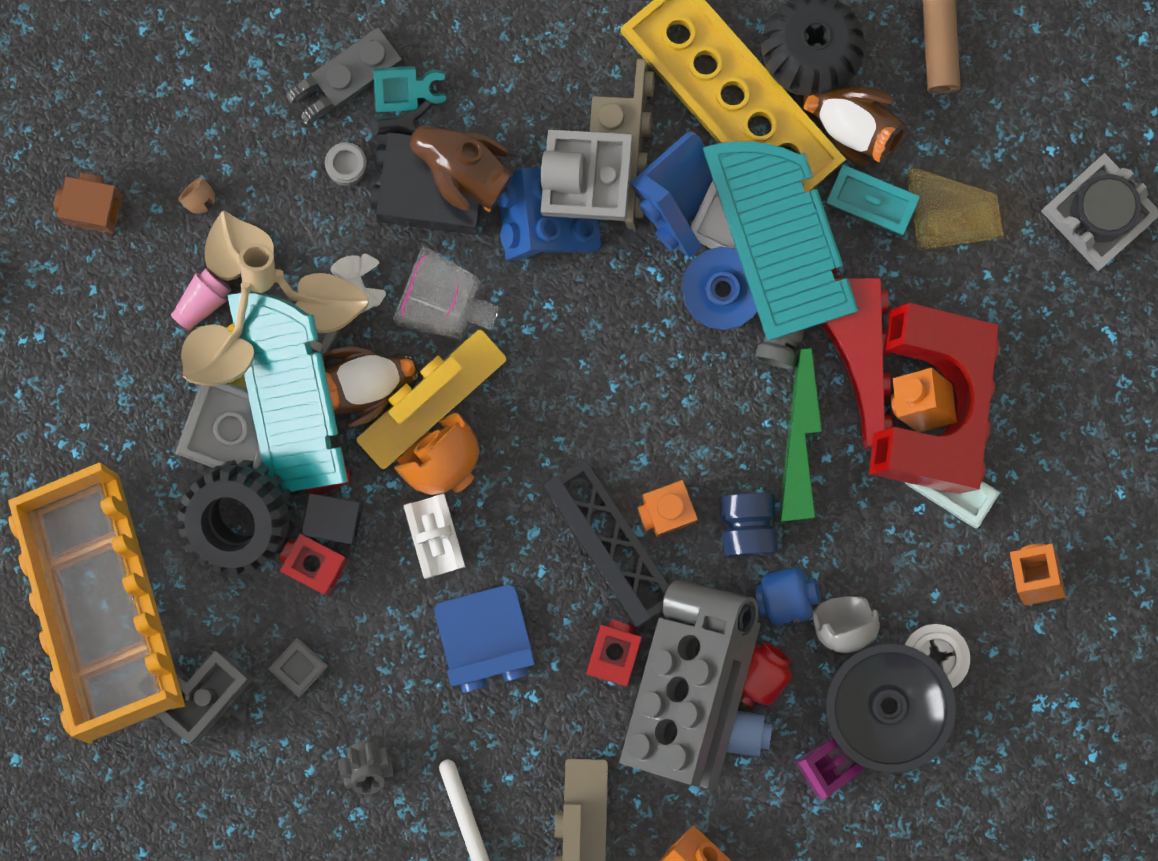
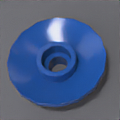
M721 246L705 250L691 261L684 273L681 291L685 307L695 320L708 328L727 330L740 327L754 317L757 309L735 248ZM726 282L730 285L731 292L727 297H719L715 293V286L718 283Z

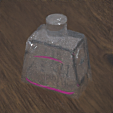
M422 246L393 320L396 326L404 329L462 339L469 322L491 330L496 320L499 306L478 299L483 286L480 278L431 249Z

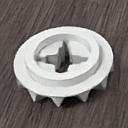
M931 624L923 626L910 634L905 645L916 648L927 655H930L929 647L931 645L929 640L932 641L933 646L936 647L938 652H952L953 656H949L946 660L941 661L940 666L947 675L952 688L961 683L969 670L970 652L966 641L956 630L941 624Z

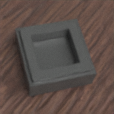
M296 638L271 665L269 670L301 698L327 670L329 665L300 638Z

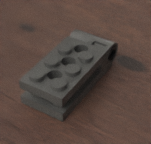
M675 580L668 587L664 597L663 612L666 619L659 618L619 763L689 785L716 790L761 623L757 622L758 604L753 597L687 581Z

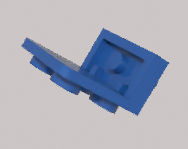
M691 131L684 134L630 182L631 187L641 201L639 204L640 209L656 226V235L670 251L677 248L689 258L700 250L702 246L688 221L697 214L713 181L703 152V147L705 146L700 137Z
M520 168L513 172L514 176L509 186L497 202L500 206L502 221L500 239L505 250L506 261H521L540 252L592 253L599 250L601 240L598 219L542 216L541 202L543 189L541 186V168Z
M500 586L444 601L435 606L434 614L449 667L447 673L451 687L461 685L463 693L488 687L486 678L502 674L504 682L529 675L527 667L536 665L517 592L513 586Z

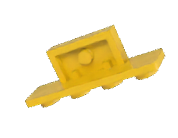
M477 330L445 360H442L438 355L420 371L424 378L417 385L411 388L406 383L388 399L393 406L357 437L358 444L381 469H386L505 363V355L482 330Z

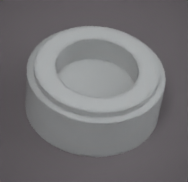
M343 142L336 144L326 155V171L330 178L339 185L351 186L357 184L364 178L367 172L368 164L365 154L360 147L353 143Z

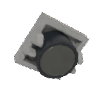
M1105 153L1041 210L1097 271L1102 269L1158 218V208L1147 198L1148 191L1145 184L1135 183L1133 180L1134 173L1130 169H1120Z

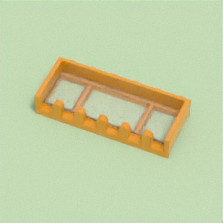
M99 462L8 500L12 514L8 519L9 526L14 536L19 540L22 554L19 555V563L22 571L30 581L32 592L29 594V601L41 622L43 631L40 632L39 638L44 651L50 656L53 671L50 672V680L54 690L61 697L64 709L61 712V721L65 731L71 737L90 744L97 738L169 709L186 707L120 476Z

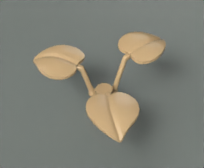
M223 210L208 234L205 245V262L209 271L221 280L230 281L241 276V296L236 324L232 333L224 326L211 324L201 326L188 335L181 351L183 378L188 382L198 385L218 386L230 383L247 372L253 362L254 349L249 342L239 337L243 331L247 303L251 291L255 293L266 292L277 282L290 300L296 301V306L309 315L314 314L317 333H330L345 327L368 307L369 298L354 284L326 273H313L304 276L298 283V293L294 292L284 279L283 271L275 269L274 245L269 235L260 228L241 221Z

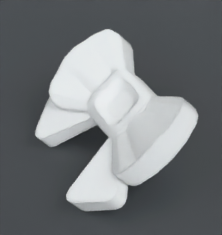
M362 254L361 257L346 256L331 266V272L335 276L354 284L367 295L369 304L363 312L371 309L373 306L377 307L386 296V292L379 289L365 288L361 276L378 266L379 261L368 254Z

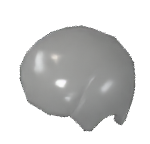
M852 596L831 598L818 604L813 610L815 632L819 641L828 649L841 653L857 652L874 643L880 629L877 610L871 611L866 598Z

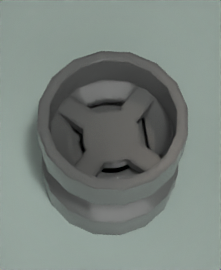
M806 329L767 341L765 336L764 341L758 344L754 358L775 367L794 369L798 357L795 349L797 344L803 341Z

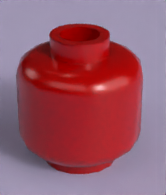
M763 642L762 645L755 644L740 701L750 707H753L755 703L765 706L773 704L792 679V672L789 668L791 660L788 656L768 642Z

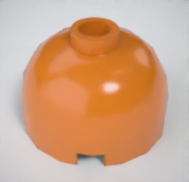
M452 413L438 421L443 428L432 433L428 430L401 454L397 460L400 465L395 466V470L415 490L429 495H440L451 489L458 493L465 489L474 479L471 472L478 463L479 458L477 438L459 413Z

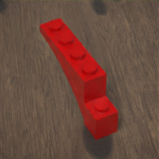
M837 269L831 270L832 274L837 273ZM881 278L848 279L859 311L819 325L831 340L851 383L861 422L863 450H872L874 433L892 428L891 415L884 414V398H890L891 378L890 373H883V356H889V352L884 351L887 331H882V315L888 314L889 298L888 291L881 290Z

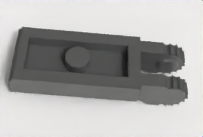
M377 27L311 73L312 77L306 78L288 91L286 97L291 104H296L320 88L326 97L310 105L301 115L304 122L308 125L323 117L334 108L338 110L374 84L373 68L399 67L403 61L379 27Z

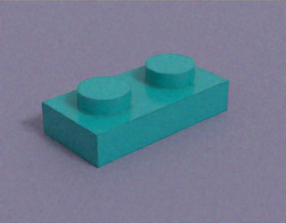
M842 165L826 204L904 236L920 196Z

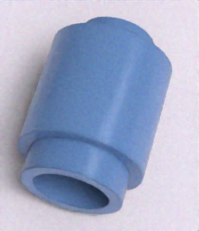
M737 711L727 748L728 753L760 757L761 749L769 750L772 724L764 723L765 714Z

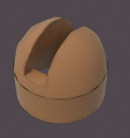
M199 177L184 189L178 200L192 213L203 214L208 211L204 205L205 202L212 206L214 205L215 193L212 187L202 177Z

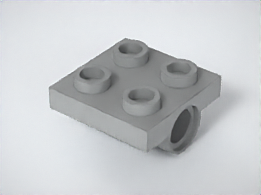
M548 130L547 147L543 153L541 165V186L543 189L541 202L542 216L626 221L633 150L632 134Z

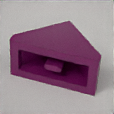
M833 736L794 760L815 796L821 800L829 797L866 768L848 757L836 743Z

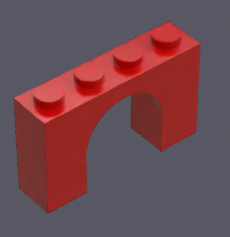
M907 303L889 311L884 351L926 361L940 370L945 378L952 383L957 423L949 424L939 436H932L898 427L875 432L869 474L955 494L980 489L986 471L983 459L985 442L990 433L988 414L990 400L995 391V383L992 379L994 361L999 353V341L997 340L999 325L913 303Z

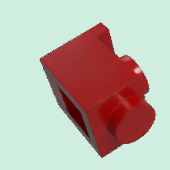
M299 534L296 541L291 538L285 545L279 557V561L284 563L280 572L326 596H330L349 559ZM311 556H316L320 560V566L314 572H309L305 566L306 560Z
M615 620L610 621L609 627L600 625L586 674L627 686L641 641L640 636L633 634L635 626ZM615 643L622 647L623 655L620 659L611 660L607 656L606 650L609 645Z

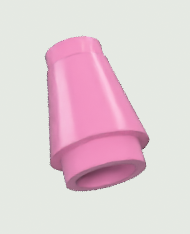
M205 268L201 274L195 273L171 316L182 327L190 331L195 325L199 324L228 301L226 296L231 291V288L224 280L217 278L208 268Z

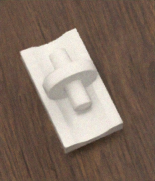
M445 494L403 505L424 579L465 568Z

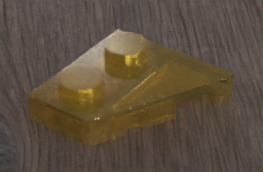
M917 168L908 169L906 173L909 191L920 196V200L913 213L919 250L997 239L1003 236L997 194Z

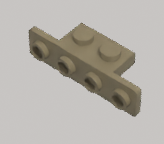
M637 59L634 98L592 96L590 132L632 134L633 136L630 182L649 166V154L642 152L643 137L651 136L652 113L645 112L646 96L653 97L655 72L648 71L646 59ZM629 185L625 224L628 229H636L637 218H644L645 214L639 207L641 201L631 185Z
M566 760L564 812H555L554 838H563V855H554V861H606L608 762L606 760Z

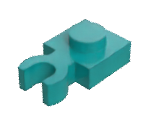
M414 66L373 68L376 112L415 110L418 108L417 98H425L434 104L445 102V93H432L429 91L431 82L434 80H445L444 72L441 70H430L422 77L416 78Z

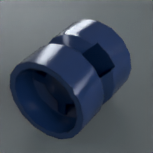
M774 493L736 494L719 498L721 521L728 524V529L722 533L724 557L778 553L777 529L769 526V521L776 517Z

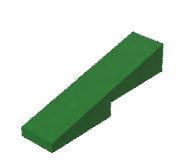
M812 348L801 349L797 355L778 524L811 521L815 518L805 437L818 436L822 432Z

